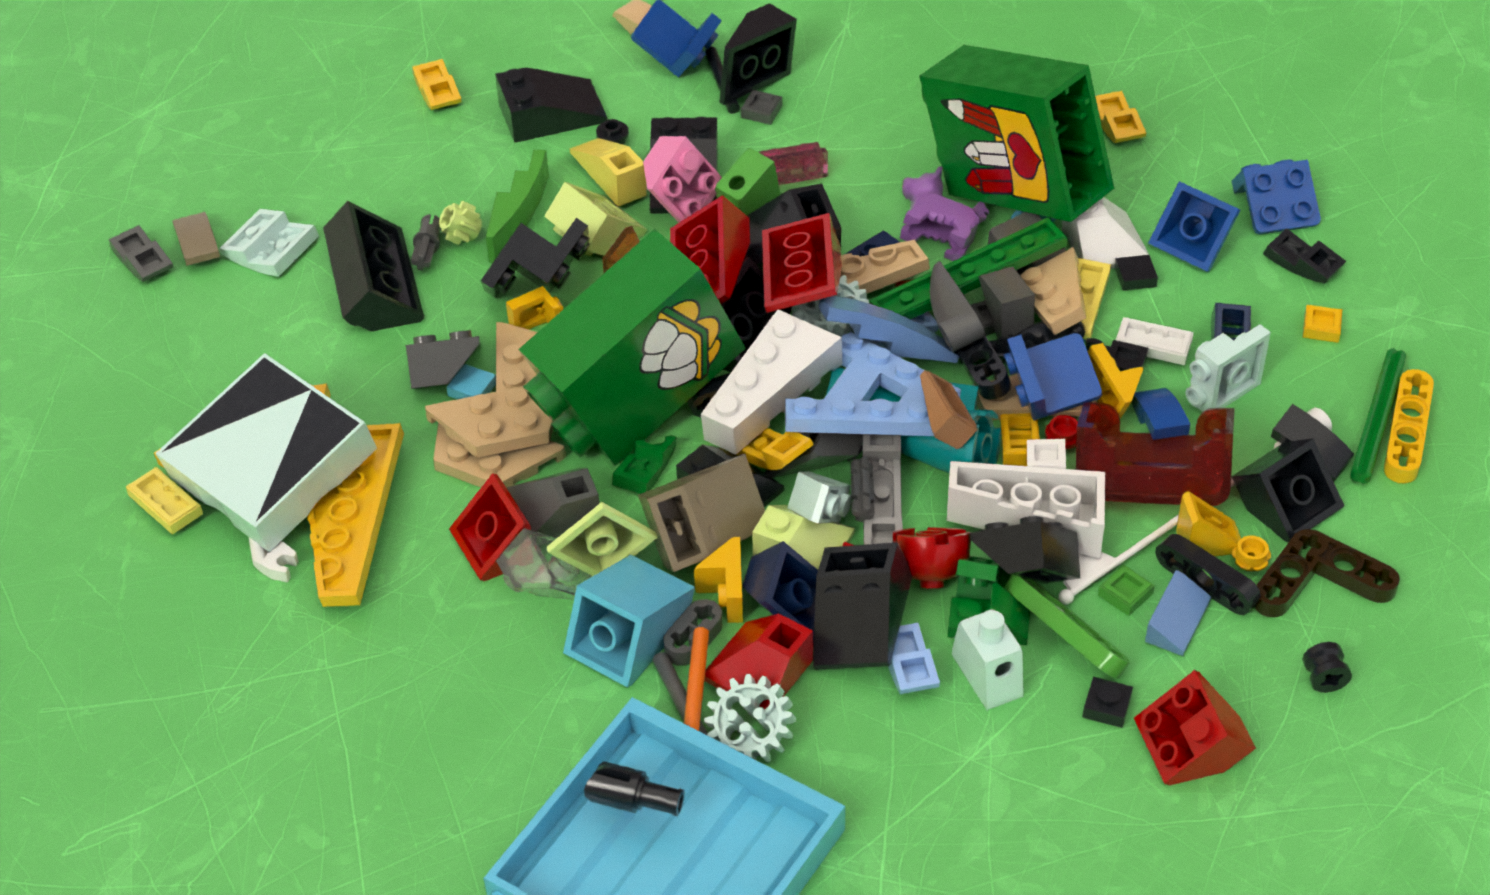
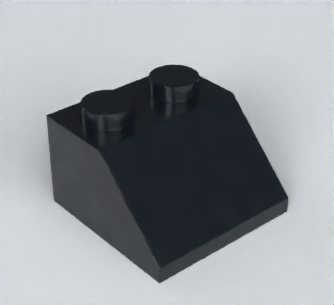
M1313 438L1284 442L1231 476L1247 511L1286 542H1289L1298 531L1313 528L1345 506Z

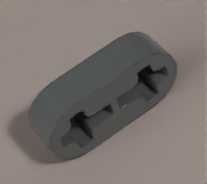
M709 599L694 601L664 635V652L667 653L672 664L678 666L690 664L693 630L695 628L704 627L709 630L708 646L722 629V610L715 601ZM698 618L702 620L699 625H698ZM687 640H689V647L683 645Z

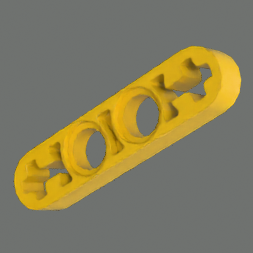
M1411 369L1402 373L1396 394L1384 462V473L1390 480L1397 483L1406 484L1414 481L1422 461L1434 381L1431 375L1418 369ZM1412 386L1419 387L1418 396L1411 394ZM1407 408L1414 409L1420 413V416H1409L1403 413L1402 410ZM1407 434L1414 437L1416 441L1412 443L1404 442L1398 438V435ZM1400 456L1407 457L1405 467L1399 465Z

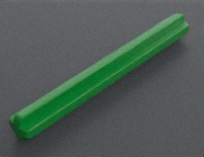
M1391 348L1386 353L1350 473V478L1354 482L1359 481L1362 484L1370 482L1404 367L1406 354L1403 350L1397 351Z

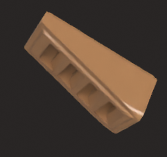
M924 370L920 375L933 435L936 439L959 449L978 430L977 425L952 384L932 372Z

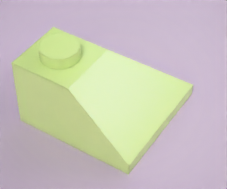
M601 502L549 544L547 551L549 554L594 576L629 555H637L658 537L656 531Z
M769 505L752 532L753 556L784 541L816 569H819L824 549L826 547L843 546V542L849 543L855 534V528L838 522L815 523L788 509V505Z

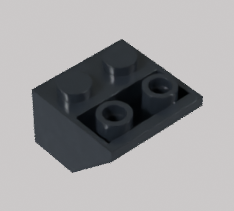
M1030 516L1021 518L1018 525L1008 526V523L1005 522L988 523L985 525V530L970 532L971 541L1008 574L1044 584L1081 578L1077 532L1062 528V523H1046L1043 517Z

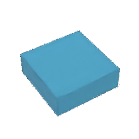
M464 364L446 387L449 397L462 399L490 393L496 385V374Z

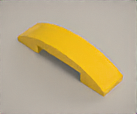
M767 428L738 452L737 455L746 454L748 462L760 468L779 470L814 444L810 438L798 432L780 434Z

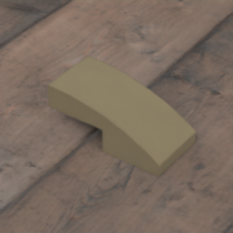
M206 212L172 220L187 266L220 257Z

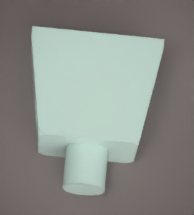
M988 610L962 620L958 624L952 656L986 710L1023 697V654L1019 643L1005 624L1003 615L998 611Z

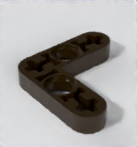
M1304 529L1298 531L1258 582L1257 587L1261 597L1254 607L1257 612L1267 617L1284 615L1314 574L1330 580L1370 601L1386 603L1395 597L1400 578L1397 571L1391 566L1319 531ZM1309 546L1312 547L1307 552L1306 557L1303 558L1301 556L1302 549H1307ZM1337 561H1347L1354 566V569L1344 571L1337 568L1334 563ZM1293 568L1299 571L1301 576L1289 578L1283 575L1280 570ZM1361 571L1364 572L1363 577H1360ZM1379 581L1384 582L1381 584V586L1377 585ZM1276 587L1280 589L1279 597H1274L1272 600L1268 599L1274 594Z

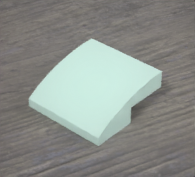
M259 209L219 250L223 256L239 265L259 273L279 277L319 237V234L314 225L289 222L284 211Z

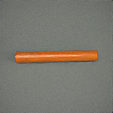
M697 627L693 630L684 724L698 731L700 730L709 630L704 627Z

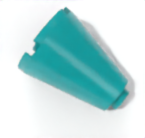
M987 409L968 411L978 430L959 449L936 439L934 436L901 435V454L949 474L951 461L997 464L1000 451L1001 429L994 427L992 418L999 419L998 415L993 410Z

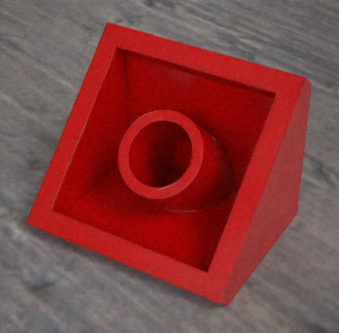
M492 473L449 528L478 578L482 581L490 580L535 561L531 526L500 477Z

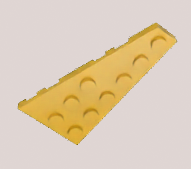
M400 423L367 425L377 449L340 485L325 494L307 516L311 530L310 541L315 558L314 570L318 597L323 607L361 605L404 436Z

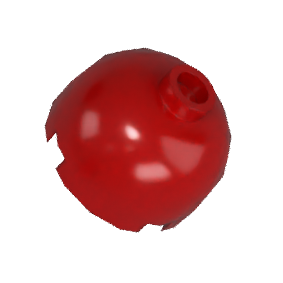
M927 527V530L917 531L916 536L915 528L892 532L893 543H899L908 562L912 579L920 580V587L922 588L944 587V580L958 576L956 575L958 559L970 557V531L966 532L965 529Z

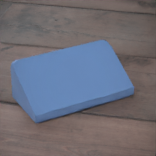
M1176 570L1148 623L1145 642L1183 656L1211 601V596L1184 573Z

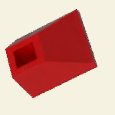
M781 614L747 621L707 667L704 682L716 688H722L727 692L731 689V678H734L741 685L744 684L746 674H750L755 679L756 684L762 676H765L771 682V687L777 683L785 691L782 696L784 697L813 661V630ZM770 700L762 701L759 707L763 709L768 708Z
M1196 670L1192 671L1134 717L1164 784L1169 786L1224 773L1256 749L1239 714L1204 676Z

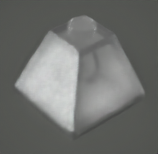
M523 528L496 560L504 575V582L508 587L516 592L523 591L537 596L574 600L577 585L593 576L548 553L547 546L557 538Z

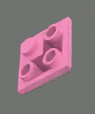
M660 136L643 161L647 189L678 223L712 202L716 195V184L722 178L686 136Z

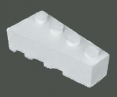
M950 462L946 521L985 530V525L988 523L1005 522L1008 523V526L1020 524V519L1023 517L1040 516L1044 518L1046 523L1059 522L1062 523V528L1077 532L1079 554L1100 559L1105 526V472Z

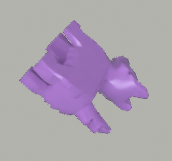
M941 166L934 173H924L919 178L907 177L903 180L902 193L906 199L911 201L910 210L906 213L903 221L905 225L901 229L900 239L917 241L920 237L925 236L928 239L939 240L942 243L948 241L951 249L946 250L944 258L955 261L965 256L968 247L974 241L978 224L986 220V216L989 214V210L984 202H978L972 209L943 197Z

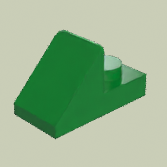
M970 556L967 559H958L956 575H959L956 597L991 601L993 582L999 584L1002 568L992 559Z
M993 582L991 601L951 597L948 624L949 638H955L958 624L962 620L988 610H995L1003 615L1005 624L1019 645H1027L1030 610L998 583Z

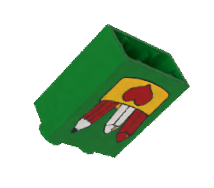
M963 45L919 75L922 85V98L927 105L937 145V158L942 165L949 195L1072 222L1115 189L1089 65Z

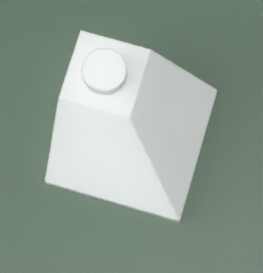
M1105 197L1072 222H1062V231L1067 237L1071 248L1074 247L1078 258L1111 264V269H1113L1115 258L1149 255L1128 214Z

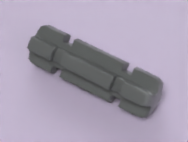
M862 457L851 462V500H853L851 509L855 519L859 522H863L865 519L871 520L875 514L873 504V465L869 463V458Z

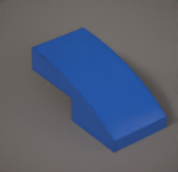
M1160 388L1134 393L1131 402L1140 424L1146 423L1153 440L1189 435L1190 422L1182 406L1168 389Z

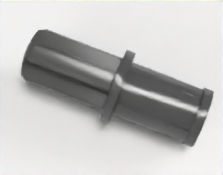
M431 214L425 215L421 220L419 232L413 238L414 250L411 264L417 266V270L423 271L424 267H430L433 255L440 246L438 237L442 228L439 225L440 218L434 215L432 224H429Z

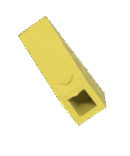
M597 138L570 148L572 156L617 207L647 196L643 161L629 146Z

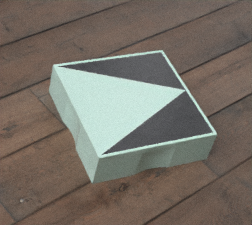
M264 353L156 452V455L173 481L204 504L221 511L236 528L270 552L309 515L315 504L325 494L340 485L377 447L364 421Z

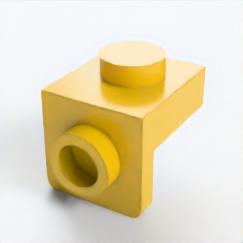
M543 286L506 302L508 323L528 330L545 322L549 323L563 310L560 300L556 296L552 297Z

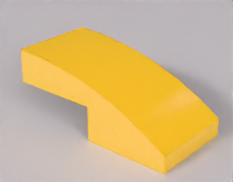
M443 59L412 66L415 81L430 110L462 102L452 74L449 75Z
M1122 91L1095 96L1102 129L1114 143L1146 137V130L1136 108H1129Z

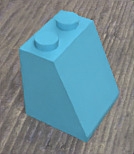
M629 555L577 585L563 653L628 688L650 665L653 657L664 648V635L691 605L695 587L633 555Z

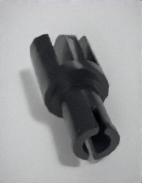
M603 761L587 781L584 794L590 802L636 813L642 807H647L678 817L683 806L685 790L649 782V777H647L645 771Z

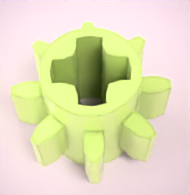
M461 201L460 205L453 203L442 211L439 225L442 228L441 232L446 234V240L460 245L461 241L468 243L478 236L482 227V221L479 218L480 214L475 212V206Z

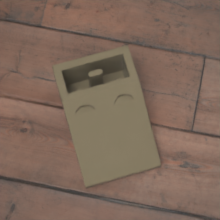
M746 454L739 455L638 495L649 527L657 533L658 538L654 541L663 566L672 572L703 561L732 537H740L741 542L752 536L754 528L765 512Z

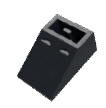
M823 184L790 189L748 214L747 216L750 220V244L745 258L749 257L763 272L762 230L830 213L841 247V225Z
M898 542L826 547L824 549L816 576L813 667L815 670L890 666L912 580L908 562Z

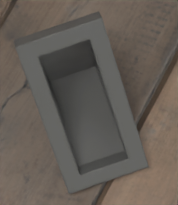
M1013 266L978 277L997 339L999 337L1007 338L1009 334L1015 335L1034 324L1035 294Z

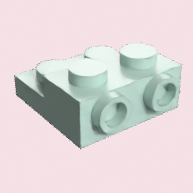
M1258 325L1247 333H1241L1235 340L1222 333L1213 340L1202 343L1195 353V361L1190 364V372L1193 376L1190 381L1191 386L1185 391L1188 402L1211 417L1260 385L1271 332L1262 325Z

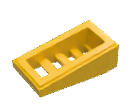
M1031 413L1000 414L1003 465L1027 466V440L1040 439L1038 419L1033 421Z

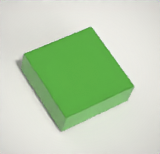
M1122 565L1099 586L1098 596L1130 616L1153 595L1155 585L1125 565Z

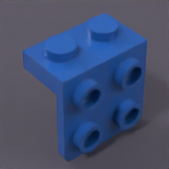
M656 0L631 34V39L679 77L689 65L695 68L704 58L706 53L702 49L703 47L708 49L716 40L719 34L715 30L722 20L711 13L700 27L696 29L663 1Z
M1287 159L1272 165H1248L1241 168V171L1232 180L1234 194L1246 192L1253 229L1257 234L1281 232L1286 228L1288 230L1315 227L1321 221L1308 160L1293 161L1292 159Z
M1073 333L1026 349L1022 335L1007 339L1010 353L1004 354V359L1009 374H1017L1020 385L1015 386L1019 402L1021 407L1028 406L1033 421L1098 400L1102 396L1101 386L1080 334Z

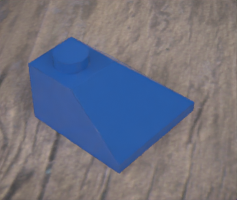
M1179 181L1148 243L1210 272L1240 209Z

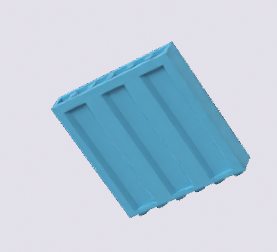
M632 697L485 875L486 894L799 895L845 831V805ZM605 761L645 771L647 777H649V782L676 789H684L685 797L678 817L647 807H642L641 810L632 813L590 802L585 797L584 788L599 764Z

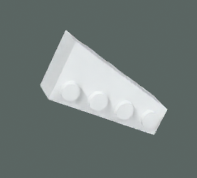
M777 310L701 413L704 440L736 455L770 426V421L780 412L785 413V398L797 399L807 389L811 391L821 383V377L829 370L834 372L843 364L842 337L781 310Z

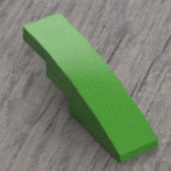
M533 149L529 170H515L510 192H496L486 234L489 263L495 261L520 223L527 226L531 221L542 199L549 177L546 150Z

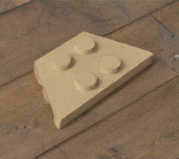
M496 322V391L524 386L537 375L518 350L537 332L504 322Z
M523 386L425 406L427 421L431 424L437 421L446 428V435L455 442L463 444L465 450L476 458L549 443L553 432L551 426L553 421L536 405Z
M438 423L433 461L436 471L478 487H482L492 473L497 474L507 488L515 485L520 480H526L538 474V466L553 458L557 463L562 461L566 457L564 445L550 441L546 444L476 458L465 450L463 444L455 442L446 435V428Z

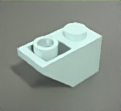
M810 471L798 472L787 508L815 523L840 522L841 517L847 515L852 500L851 495H849L851 485Z

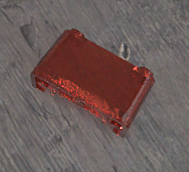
M1097 402L1083 403L1077 424L1076 470L1105 472V501L1180 505L1182 495L1189 491L1209 505L1218 506L1225 502L1231 490L1235 408H1209L1203 411L1197 419L1195 435H1182L1153 440L1150 433L1120 432V415L1116 408L1110 404Z

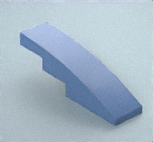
M831 296L819 301L818 307L826 321L850 323L858 338L881 341L884 348L896 356L952 363L958 362V354L951 352L942 337L923 325L891 310L839 296Z

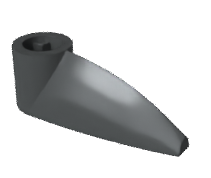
M940 261L937 262L932 269L930 281L931 306L940 332L948 348L954 353L986 335L978 316L942 263Z

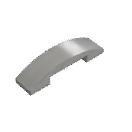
M863 434V457L869 458V463L873 465V504L875 512L871 520L865 519L863 521L864 545L893 543L892 532L903 529L901 508V435Z

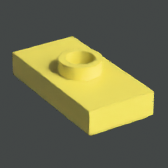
M157 467L126 486L128 496L172 535L203 515L201 505Z

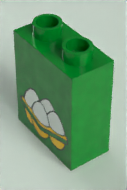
M654 229L518 350L537 374L523 388L536 405L553 421L551 426L560 438L579 457H582L590 448L595 446L616 466L634 450L635 441L645 440L746 348L701 269Z

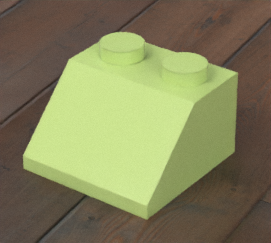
M564 182L544 216L555 225L553 230L562 237L576 218L587 224L590 246L585 255L588 256L596 253L608 257L644 236L648 230L605 196Z

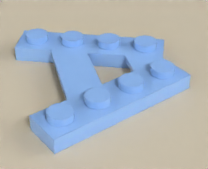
M853 332L841 336L842 366L846 367V369L824 399H813L810 397L785 398V432L934 436L929 422L920 375L924 370L916 364L894 355L886 348L879 347L866 339L858 338ZM878 386L902 397L899 402H890L885 399L869 401ZM953 386L960 397L961 389Z

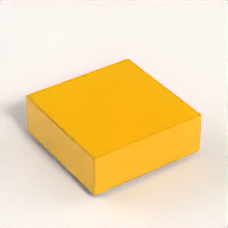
M1306 305L1302 338L1339 343L1342 309Z

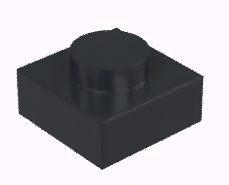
M1093 677L1082 718L1123 728L1132 697L1133 686Z

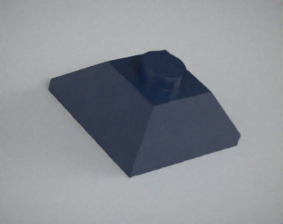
M782 541L751 557L742 587L773 615L781 614L813 630L814 647L815 595L818 569Z

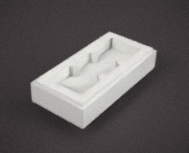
M1123 317L1116 340L1147 347V357L1185 365L1194 332Z

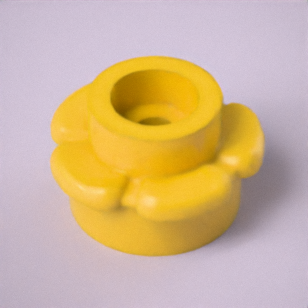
M1257 536L1241 538L1238 541L1237 547L1232 549V557L1236 559V565L1246 571L1265 569L1268 566V560L1271 558L1267 542Z

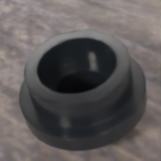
M616 119L606 120L596 129L597 138L622 145L625 144L629 135L628 126Z

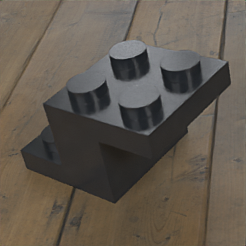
M576 218L558 245L555 246L520 223L481 279L484 291L494 298H497L500 292L506 294L517 278L514 276L515 270L539 287L543 286L549 293H551L554 287L560 289L571 274L569 265L575 258L580 261L590 246L588 225Z

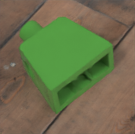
M749 147L716 184L717 198L723 195L745 215L781 195L775 162Z

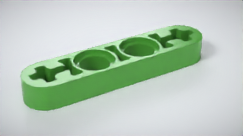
M1011 575L1007 580L1004 588L1071 646L1109 676L1116 679L1121 676L1130 663V660L1036 581Z

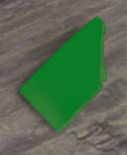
M673 435L665 436V441L658 444H650L644 440L635 441L634 453L629 454L613 472L612 485L639 494L651 490L665 469L676 447L677 437Z

